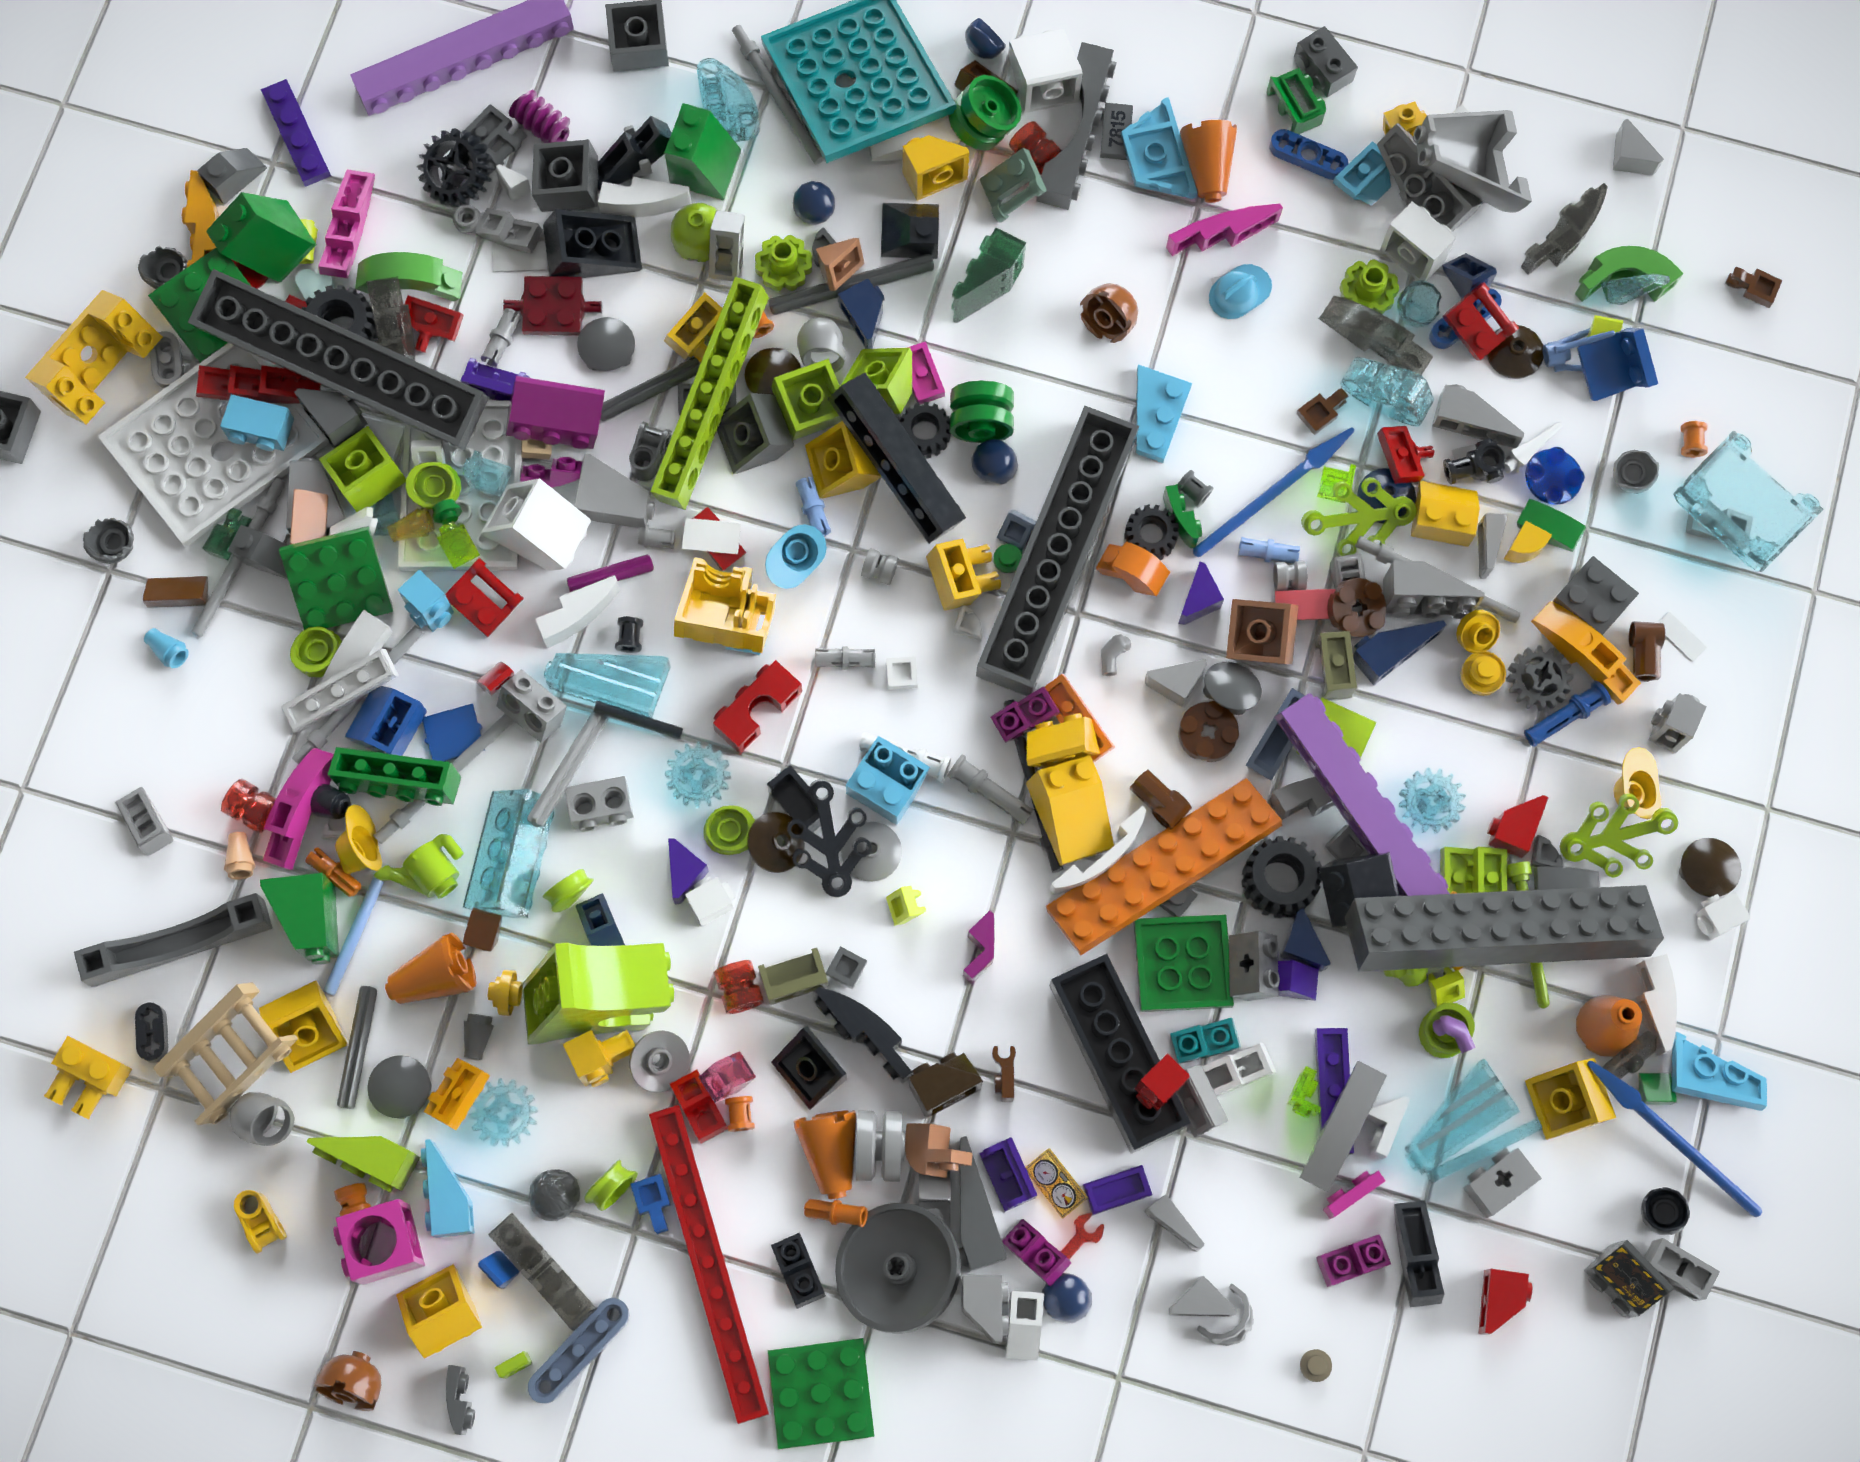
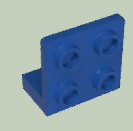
M1626 328L1615 332V335L1577 347L1592 401H1598L1634 387L1649 388L1659 384L1644 328Z

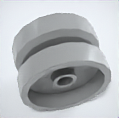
M858 1110L856 1181H872L875 1177L876 1161H882L881 1177L886 1182H900L901 1161L904 1162L905 1132H902V1111H886L883 1115V1130L877 1131V1115L875 1112Z

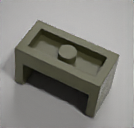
M1350 631L1320 633L1315 642V648L1320 649L1325 688L1321 695L1327 700L1352 698L1357 689Z
M817 947L811 949L812 953L766 968L764 964L758 966L770 1006L815 992L818 987H829Z

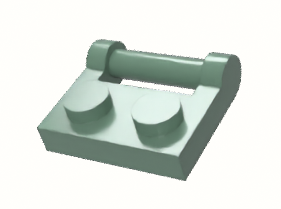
M1025 148L1019 150L979 179L992 207L991 212L999 223L1008 219V214L1034 196L1039 197L1046 192V187L1029 150ZM1029 182L1027 188L1003 204L1002 200Z

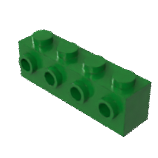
M336 747L328 772V776L338 786V789L346 794L364 792L375 798H385L386 795L396 797L404 802H413L414 799L422 800L433 806H442L443 803L454 805L462 778L451 762Z

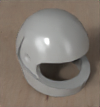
M823 317L813 318L805 322L797 335V348L803 365L806 367L817 363L812 360L811 352L833 351L840 356L835 362L831 363L834 373L843 367L846 351L842 345L844 342L843 335L837 324L833 320Z
M248 1092L239 1097L233 1104L230 1112V1125L233 1132L243 1141L261 1146H272L285 1140L291 1133L295 1123L293 1111L285 1101L261 1092ZM277 1106H280L285 1116L283 1126L275 1135L271 1137L263 1136L273 1125L277 1116Z

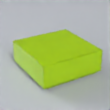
M522 1351L494 1368L499 1378L507 1379L532 1365V1360L528 1352Z

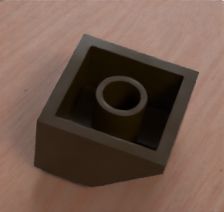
M953 1052L932 1066L926 1062L911 1071L913 1074L909 1077L908 1086L925 1118L928 1119L980 1091L983 1080L965 1053L957 1056Z

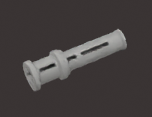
M962 754L950 769L947 777L950 779L954 777L968 787V792L971 794L978 792L1024 825L1034 809L989 779V774L985 769L979 770L966 760V756Z

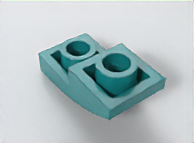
M1227 1018L1203 1026L1197 1025L1170 1033L1178 1064L1241 1049L1233 1018Z

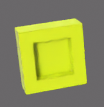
M911 886L900 887L886 897L894 926L906 924L913 918L926 912L925 906L918 907L915 900L921 896L919 890H912Z
M1449 967L1443 968V976L1437 979L1433 973L1428 974L1431 999L1436 1007L1443 1003H1453L1465 998L1464 978L1459 970L1453 972Z

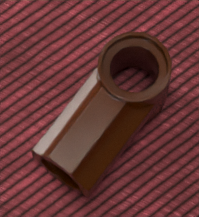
M1632 621L1629 628L1628 642L1629 646L1633 648V675L1642 682L1659 680L1661 678V649L1665 642V625L1663 623Z
M1149 769L1143 772L1130 786V790L1152 810L1154 818L1166 829L1168 827L1172 829L1192 809V806L1183 795L1176 790L1171 791Z

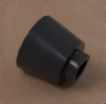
M322 784L314 791L310 804L314 815L330 819H342L345 817L347 808L352 805L348 794L329 784Z

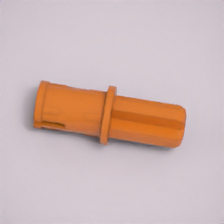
M319 847L314 848L316 854L311 851L307 855L305 862L319 873H323L345 895L354 897L361 889V883L350 874H346L340 862L336 863Z
M808 1199L804 1205V1215L806 1217L830 1221L832 1225L844 1223L864 1227L868 1217V1210L865 1206L842 1204L837 1199L833 1202Z

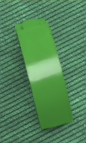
M1630 245L1614 247L1594 258L1588 268L1589 271L1579 279L1580 286L1575 295L1583 302L1605 284L1615 280H1625L1640 286L1656 302L1677 285L1684 273L1670 259L1652 249Z
M386 252L369 256L358 263L355 289L379 298L396 290H419L455 302L460 299L463 272L444 266L443 259L430 255L411 252Z

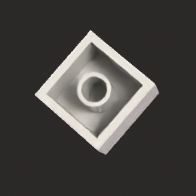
M1412 201L1389 225L1380 251L1424 285L1445 263L1456 240V236L1453 235L1448 226L1437 222L1424 207L1418 206Z

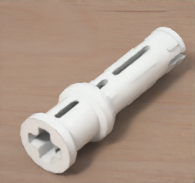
M864 732L858 750L868 752L877 736ZM889 741L928 765L930 769L927 775L938 778V781L941 783L944 782L950 767L951 757L946 756L942 758L928 753L925 748L916 750Z

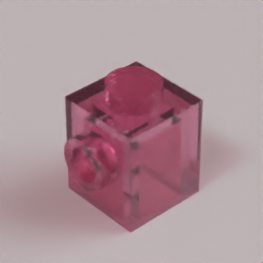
M740 1051L716 1061L699 1076L714 1103L740 1092L756 1078V1075Z

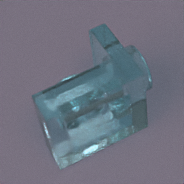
M476 450L471 458L466 459L463 466V475L469 487L499 497L502 496L512 473L510 466L483 458L481 452Z
M389 493L371 506L373 508L372 518L377 519L375 536L390 535L400 526V516L393 495Z

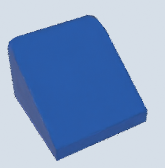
M495 1251L478 1263V1267L501 1289H504L520 1273L519 1269L502 1251Z

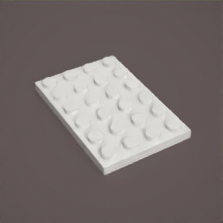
M487 401L465 451L442 441L445 464L450 465L461 479V492L456 500V504L460 505L462 513L455 523L450 525L435 523L432 518L433 510L420 507L414 503L407 494L406 482L402 484L397 566L400 571H418L419 569L421 571H467L478 558H481L486 563L485 567L490 571L518 570L519 555L481 533L506 486L520 482L523 458H521V440L513 436H506L510 401ZM407 424L404 427L402 473L405 478L414 468L411 453L412 440H438Z

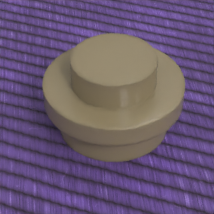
M1312 1349L1301 1357L1300 1370L1309 1381L1321 1382L1331 1374L1332 1361L1326 1352L1320 1349Z

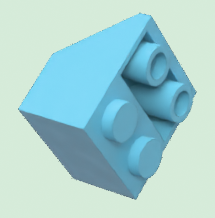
M878 735L847 782L846 794L895 825H898L918 793L930 767Z

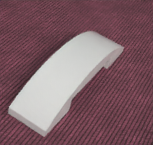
M1143 805L1120 824L1117 832L1123 838L1083 873L1075 864L1051 884L1050 891L1053 894L1066 893L1097 878L1123 857L1135 841L1146 814V809Z

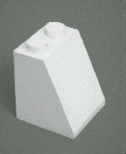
M1064 29L1056 31L1046 30L1041 34L1032 36L1022 35L1009 40L1008 56L1024 113L1079 102L1083 73Z
M539 478L507 485L481 533L548 571L566 569L572 563L574 552L579 543L585 539L591 520Z

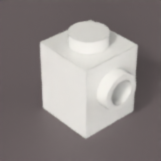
M710 877L700 880L694 885V890L685 894L701 926L734 909L731 900L736 897L728 882L722 884L718 877L712 880Z
M1736 891L1720 899L1718 894L1703 901L1701 904L1704 908L1695 913L1698 918V927L1703 934L1709 936L1710 940L1751 919Z

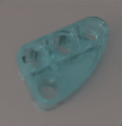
M714 58L702 59L697 65V76L703 109L712 112L735 142L754 139L760 132V122L757 105L751 91L745 82L725 64ZM709 74L715 75V76L712 77V78H707V77H705V76H707V75H709ZM713 99H718V100H720L719 102H716V103H711V102H709V101H711V100H713ZM744 120H750V121H752V122L749 123V124H743V123H741V122L744 121Z
M1355 357L1340 381L1341 387L1363 404L1389 418L1410 426H1420L1434 402L1429 384L1420 374L1361 357Z

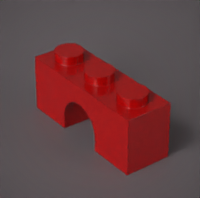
M777 660L771 665L765 664L761 667L755 676L757 679L750 686L744 685L740 688L734 697L736 700L729 707L723 706L713 717L715 720L713 722L714 731L740 755L761 734L760 725L750 716L753 708L761 703H770L783 712L803 692L802 683Z

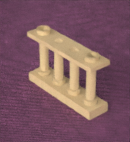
M253 982L236 984L153 1067L159 1077L179 1076L205 1108V1111L195 1120L198 1126L207 1123L217 1124L223 1120L229 1113L227 1109L275 1062L286 1058L292 1051L290 1047L298 1040L295 1034L278 1038L254 1009L252 999L260 990ZM237 1014H242L268 1046L258 1058L253 1055L231 1027L233 1024L231 1020ZM216 1035H222L247 1067L237 1079L233 1077L210 1048L212 1045L210 1041ZM200 1055L226 1088L216 1100L213 1099L190 1069L191 1064L189 1062L195 1056Z

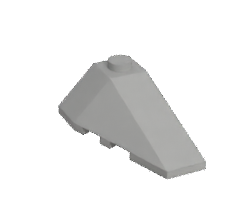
M1399 123L1395 124L1377 143L1390 175L1394 176L1399 187V195L1402 201H1405L1407 206L1413 201L1416 205L1424 207L1432 218L1440 224L1448 226L1452 232L1462 225L1483 204L1478 197L1427 167L1419 165L1417 143L1414 142L1413 136Z

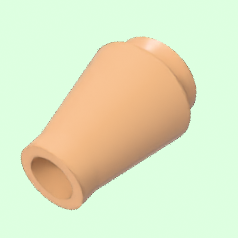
M244 832L230 833L228 835L224 870L231 879L241 880L249 878L253 875V870L256 866L247 841V834Z

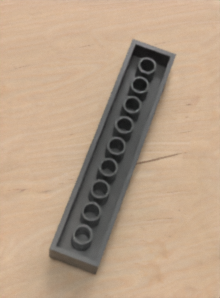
M215 269L212 270L188 321L189 324L203 332L330 390L341 393L343 396L437 439H442V441L464 451L489 399L480 390Z
M1084 405L977 664L976 677L1025 696L1034 692L1136 441L1139 425Z
M1646 885L1354 898L1344 917L1358 972L1651 957L1664 939Z

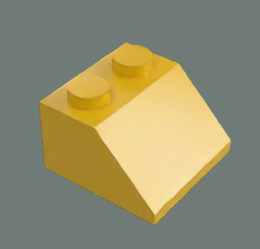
M930 135L923 138H913L903 146L902 173L917 201L968 180L970 152L967 147Z
M843 421L805 445L819 498H827L864 489L882 477Z
M1418 482L1415 502L1416 516L1412 522L1411 537L1469 547L1477 531L1480 510L1478 492L1431 482Z
M1081 713L1064 717V722L1053 725V721L1035 725L1036 730L1027 732L1026 760L1028 766L1044 769L1087 755L1094 756L1100 754L1092 719L1082 717Z
M317 980L259 1007L260 1016L278 1038L294 1034L298 1038L290 1047L291 1053L283 1059L290 1073L348 1046L333 1009Z
M1595 1058L1577 1061L1524 1080L1546 1140L1617 1118L1605 1085L1587 1064L1590 1060L1596 1063Z
M454 1264L396 1294L407 1334L424 1359L482 1328L476 1307Z

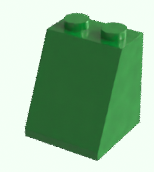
M682 103L664 152L669 182L671 184L688 186L692 192L720 200L725 199L741 154V148L710 110Z
M241 192L206 230L220 254L277 282H282L317 245L287 200Z
M323 873L260 879V887L294 949L305 959L311 961V964L315 965L328 964L330 959L338 958L339 943L335 885Z

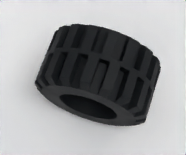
M332 285L326 286V291H315V297L313 299L308 297L305 301L307 307L301 308L329 322L338 317L353 318V324L348 331L372 342H375L374 339L379 337L378 321L370 303L362 293L358 294L355 288L349 287L346 290L344 285H338L337 289H333Z
M1276 836L1273 841L1270 838L1265 840L1262 845H1258L1250 854L1241 875H1243V879L1241 880V885L1246 889L1244 893L1246 899L1251 898L1253 901L1251 906L1255 910L1257 907L1263 909L1261 913L1268 916L1269 913H1272L1274 918L1280 919L1283 915L1289 918L1293 917L1299 910L1303 908L1305 910L1314 900L1321 888L1319 886L1322 881L1319 868L1322 865L1320 861H1315L1314 858L1317 854L1314 850L1309 852L1305 849L1308 845L1302 841L1299 845L1295 843L1296 838L1294 837L1283 840V836ZM1272 863H1284L1290 866L1298 877V887L1292 892H1280L1273 889L1265 877L1266 867Z

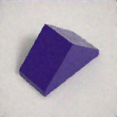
M1199 562L1178 624L1186 625L1222 607L1224 598L1204 562Z
M668 838L672 898L674 904L677 905L682 904L686 899L685 894L695 889L694 885L707 875L709 869L707 864L675 838Z
M1294 960L1278 961V974L1280 978L1278 985L1279 996L1316 1001L1319 970Z

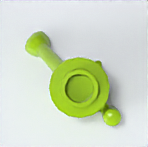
M439 834L432 841L423 844L413 851L404 860L403 867L393 868L386 865L374 874V877L382 881L391 880L426 895L427 898L436 895L438 899H441L458 886L456 879L460 875V872L442 851V847L444 846L454 860L460 859L464 852L450 835Z

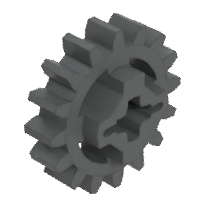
M1538 645L1533 653L1528 647L1524 650L1523 655L1518 653L1513 659L1515 663H1511L1507 669L1512 674L1508 675L1506 682L1513 683V686L1508 691L1509 693H1518L1517 703L1523 699L1527 701L1526 709H1530L1533 704L1537 705L1538 711H1542L1546 704L1550 709H1554L1557 702L1562 703L1567 698L1565 694L1572 690V686L1567 683L1574 679V675L1566 673L1571 665H1563L1561 663L1564 657L1563 654L1557 657L1553 656L1554 648H1550L1545 653L1542 646ZM1539 661V663L1535 665L1530 664L1529 662ZM1542 670V673H1541V675H1540V676H1542V677H1541L1542 683L1538 686V683H1539L1538 678H1539V676H1538L1537 674ZM1543 692H1554L1553 694L1547 696H1540V694Z

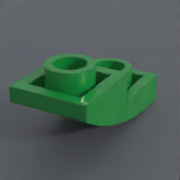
M1177 484L1165 486L1163 500L1165 508L1169 510L1168 515L1171 516L1173 514L1175 516L1174 522H1178V532L1183 542L1189 548H1194L1199 537H1202L1201 521L1195 519L1194 510L1185 511L1184 494H1179Z
M1530 498L1516 522L1519 529L1525 521L1552 534L1548 544L1570 552L1575 550L1586 529L1584 524L1569 515Z

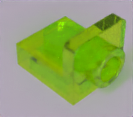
M453 520L438 528L440 533L435 538L453 569L480 556L463 523L455 524Z
M1305 1066L1300 1071L1286 1103L1293 1107L1292 1111L1305 1118H1309L1310 1115L1316 1117L1321 1111L1320 1106L1305 1100L1306 1097L1311 1099L1318 1085V1081L1314 1080L1317 1071L1308 1066Z

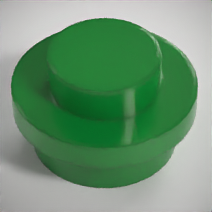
M453 499L440 501L432 508L434 522L441 523L442 525L455 523L462 513L460 505L456 504Z
M1001 545L994 552L993 563L1000 572L1013 573L1017 570L1022 553L1014 545Z

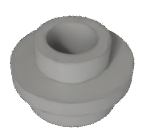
M471 205L460 206L453 215V223L456 229L462 233L475 232L482 219L480 211ZM466 218L473 219L469 223H463Z

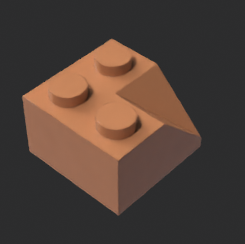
M1232 599L1226 658L1293 665L1299 605Z

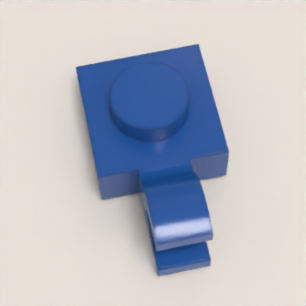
M658 1174L631 1183L640 1216L649 1213L657 1235L669 1231L662 1208L671 1206L662 1175Z

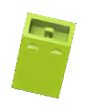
M382 1136L308 1138L306 1141L314 1146L313 1154L335 1165L338 1159L343 1161L340 1165L341 1168L362 1179L366 1173L371 1175L368 1182L390 1193L393 1188L403 1191L421 1158L410 1150Z

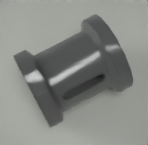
M1189 470L1178 482V492L1182 491L1194 501V506L1199 508L1210 496L1214 487L1205 485L1194 476L1195 472L1193 470Z

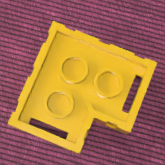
M695 557L674 619V637H685L695 641L711 644L717 643L726 647L742 650L748 649L753 652L763 653L775 611L776 594L757 591L758 585L753 584L752 590H750L753 568L733 567V572H722L709 566L704 559ZM760 614L765 615L762 628L756 631Z

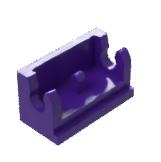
M470 358L460 381L484 392L489 399L510 401L515 377H530L525 372L520 371L519 374L480 364L476 359Z
M1012 1137L992 1145L979 1153L1004 1212L1029 1202L1038 1196Z

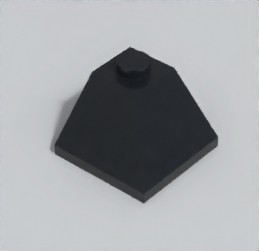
M883 203L881 257L915 258L931 254L933 259H938L939 204Z

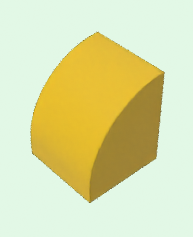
M1525 521L1507 551L1504 560L1513 563H1524L1534 559L1546 546L1552 534Z

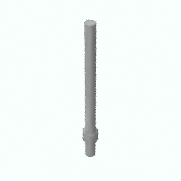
M741 25L734 26L732 32L741 45L740 51L746 60L751 61L815 165L820 164L824 160L822 154L759 55L760 49L754 40L749 39Z
M275 478L265 497L261 496L256 505L258 510L250 522L249 528L260 531L268 515L273 514L277 507L276 500L286 484L283 480ZM232 555L191 631L199 637H202L243 563L234 555Z
M1362 536L1359 537L1355 547L1376 556L1375 560L1383 564H1392L1393 560L1412 561L1393 552L1394 548L1385 544L1380 546ZM1487 596L1479 604L1480 607L1514 623L1518 621L1521 612Z
M416 625L388 653L393 665L422 636L423 631ZM366 695L337 710L318 730L314 729L307 736L306 739L308 741L292 759L299 764L313 748L321 749L328 742L326 738Z
M504 714L452 762L458 773L514 722L509 716ZM414 799L413 802H409L401 810L398 808L389 816L390 820L373 835L380 844H383L399 828L402 830L411 822L409 819L426 802Z

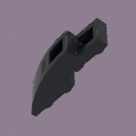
M818 987L815 990V996L818 999L814 1003L824 1016H827L829 1013L837 1022L834 1028L844 1040L850 1038L855 1043L864 1036L866 1038L863 1041L864 1046L873 1056L880 1055L885 1062L882 1067L893 1081L898 1078L903 1084L911 1077V1069L895 1051L902 1045V1038L890 1025L869 1008L846 995L822 987Z

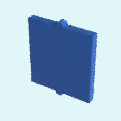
M473 703L425 716L422 720L427 737L424 741L429 745L432 760L445 762L458 758L481 736L480 730L483 728L478 723Z

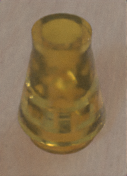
M417 508L394 524L388 525L387 529L392 541L397 542L429 536L430 532L435 531V526L429 511L426 508L423 510Z

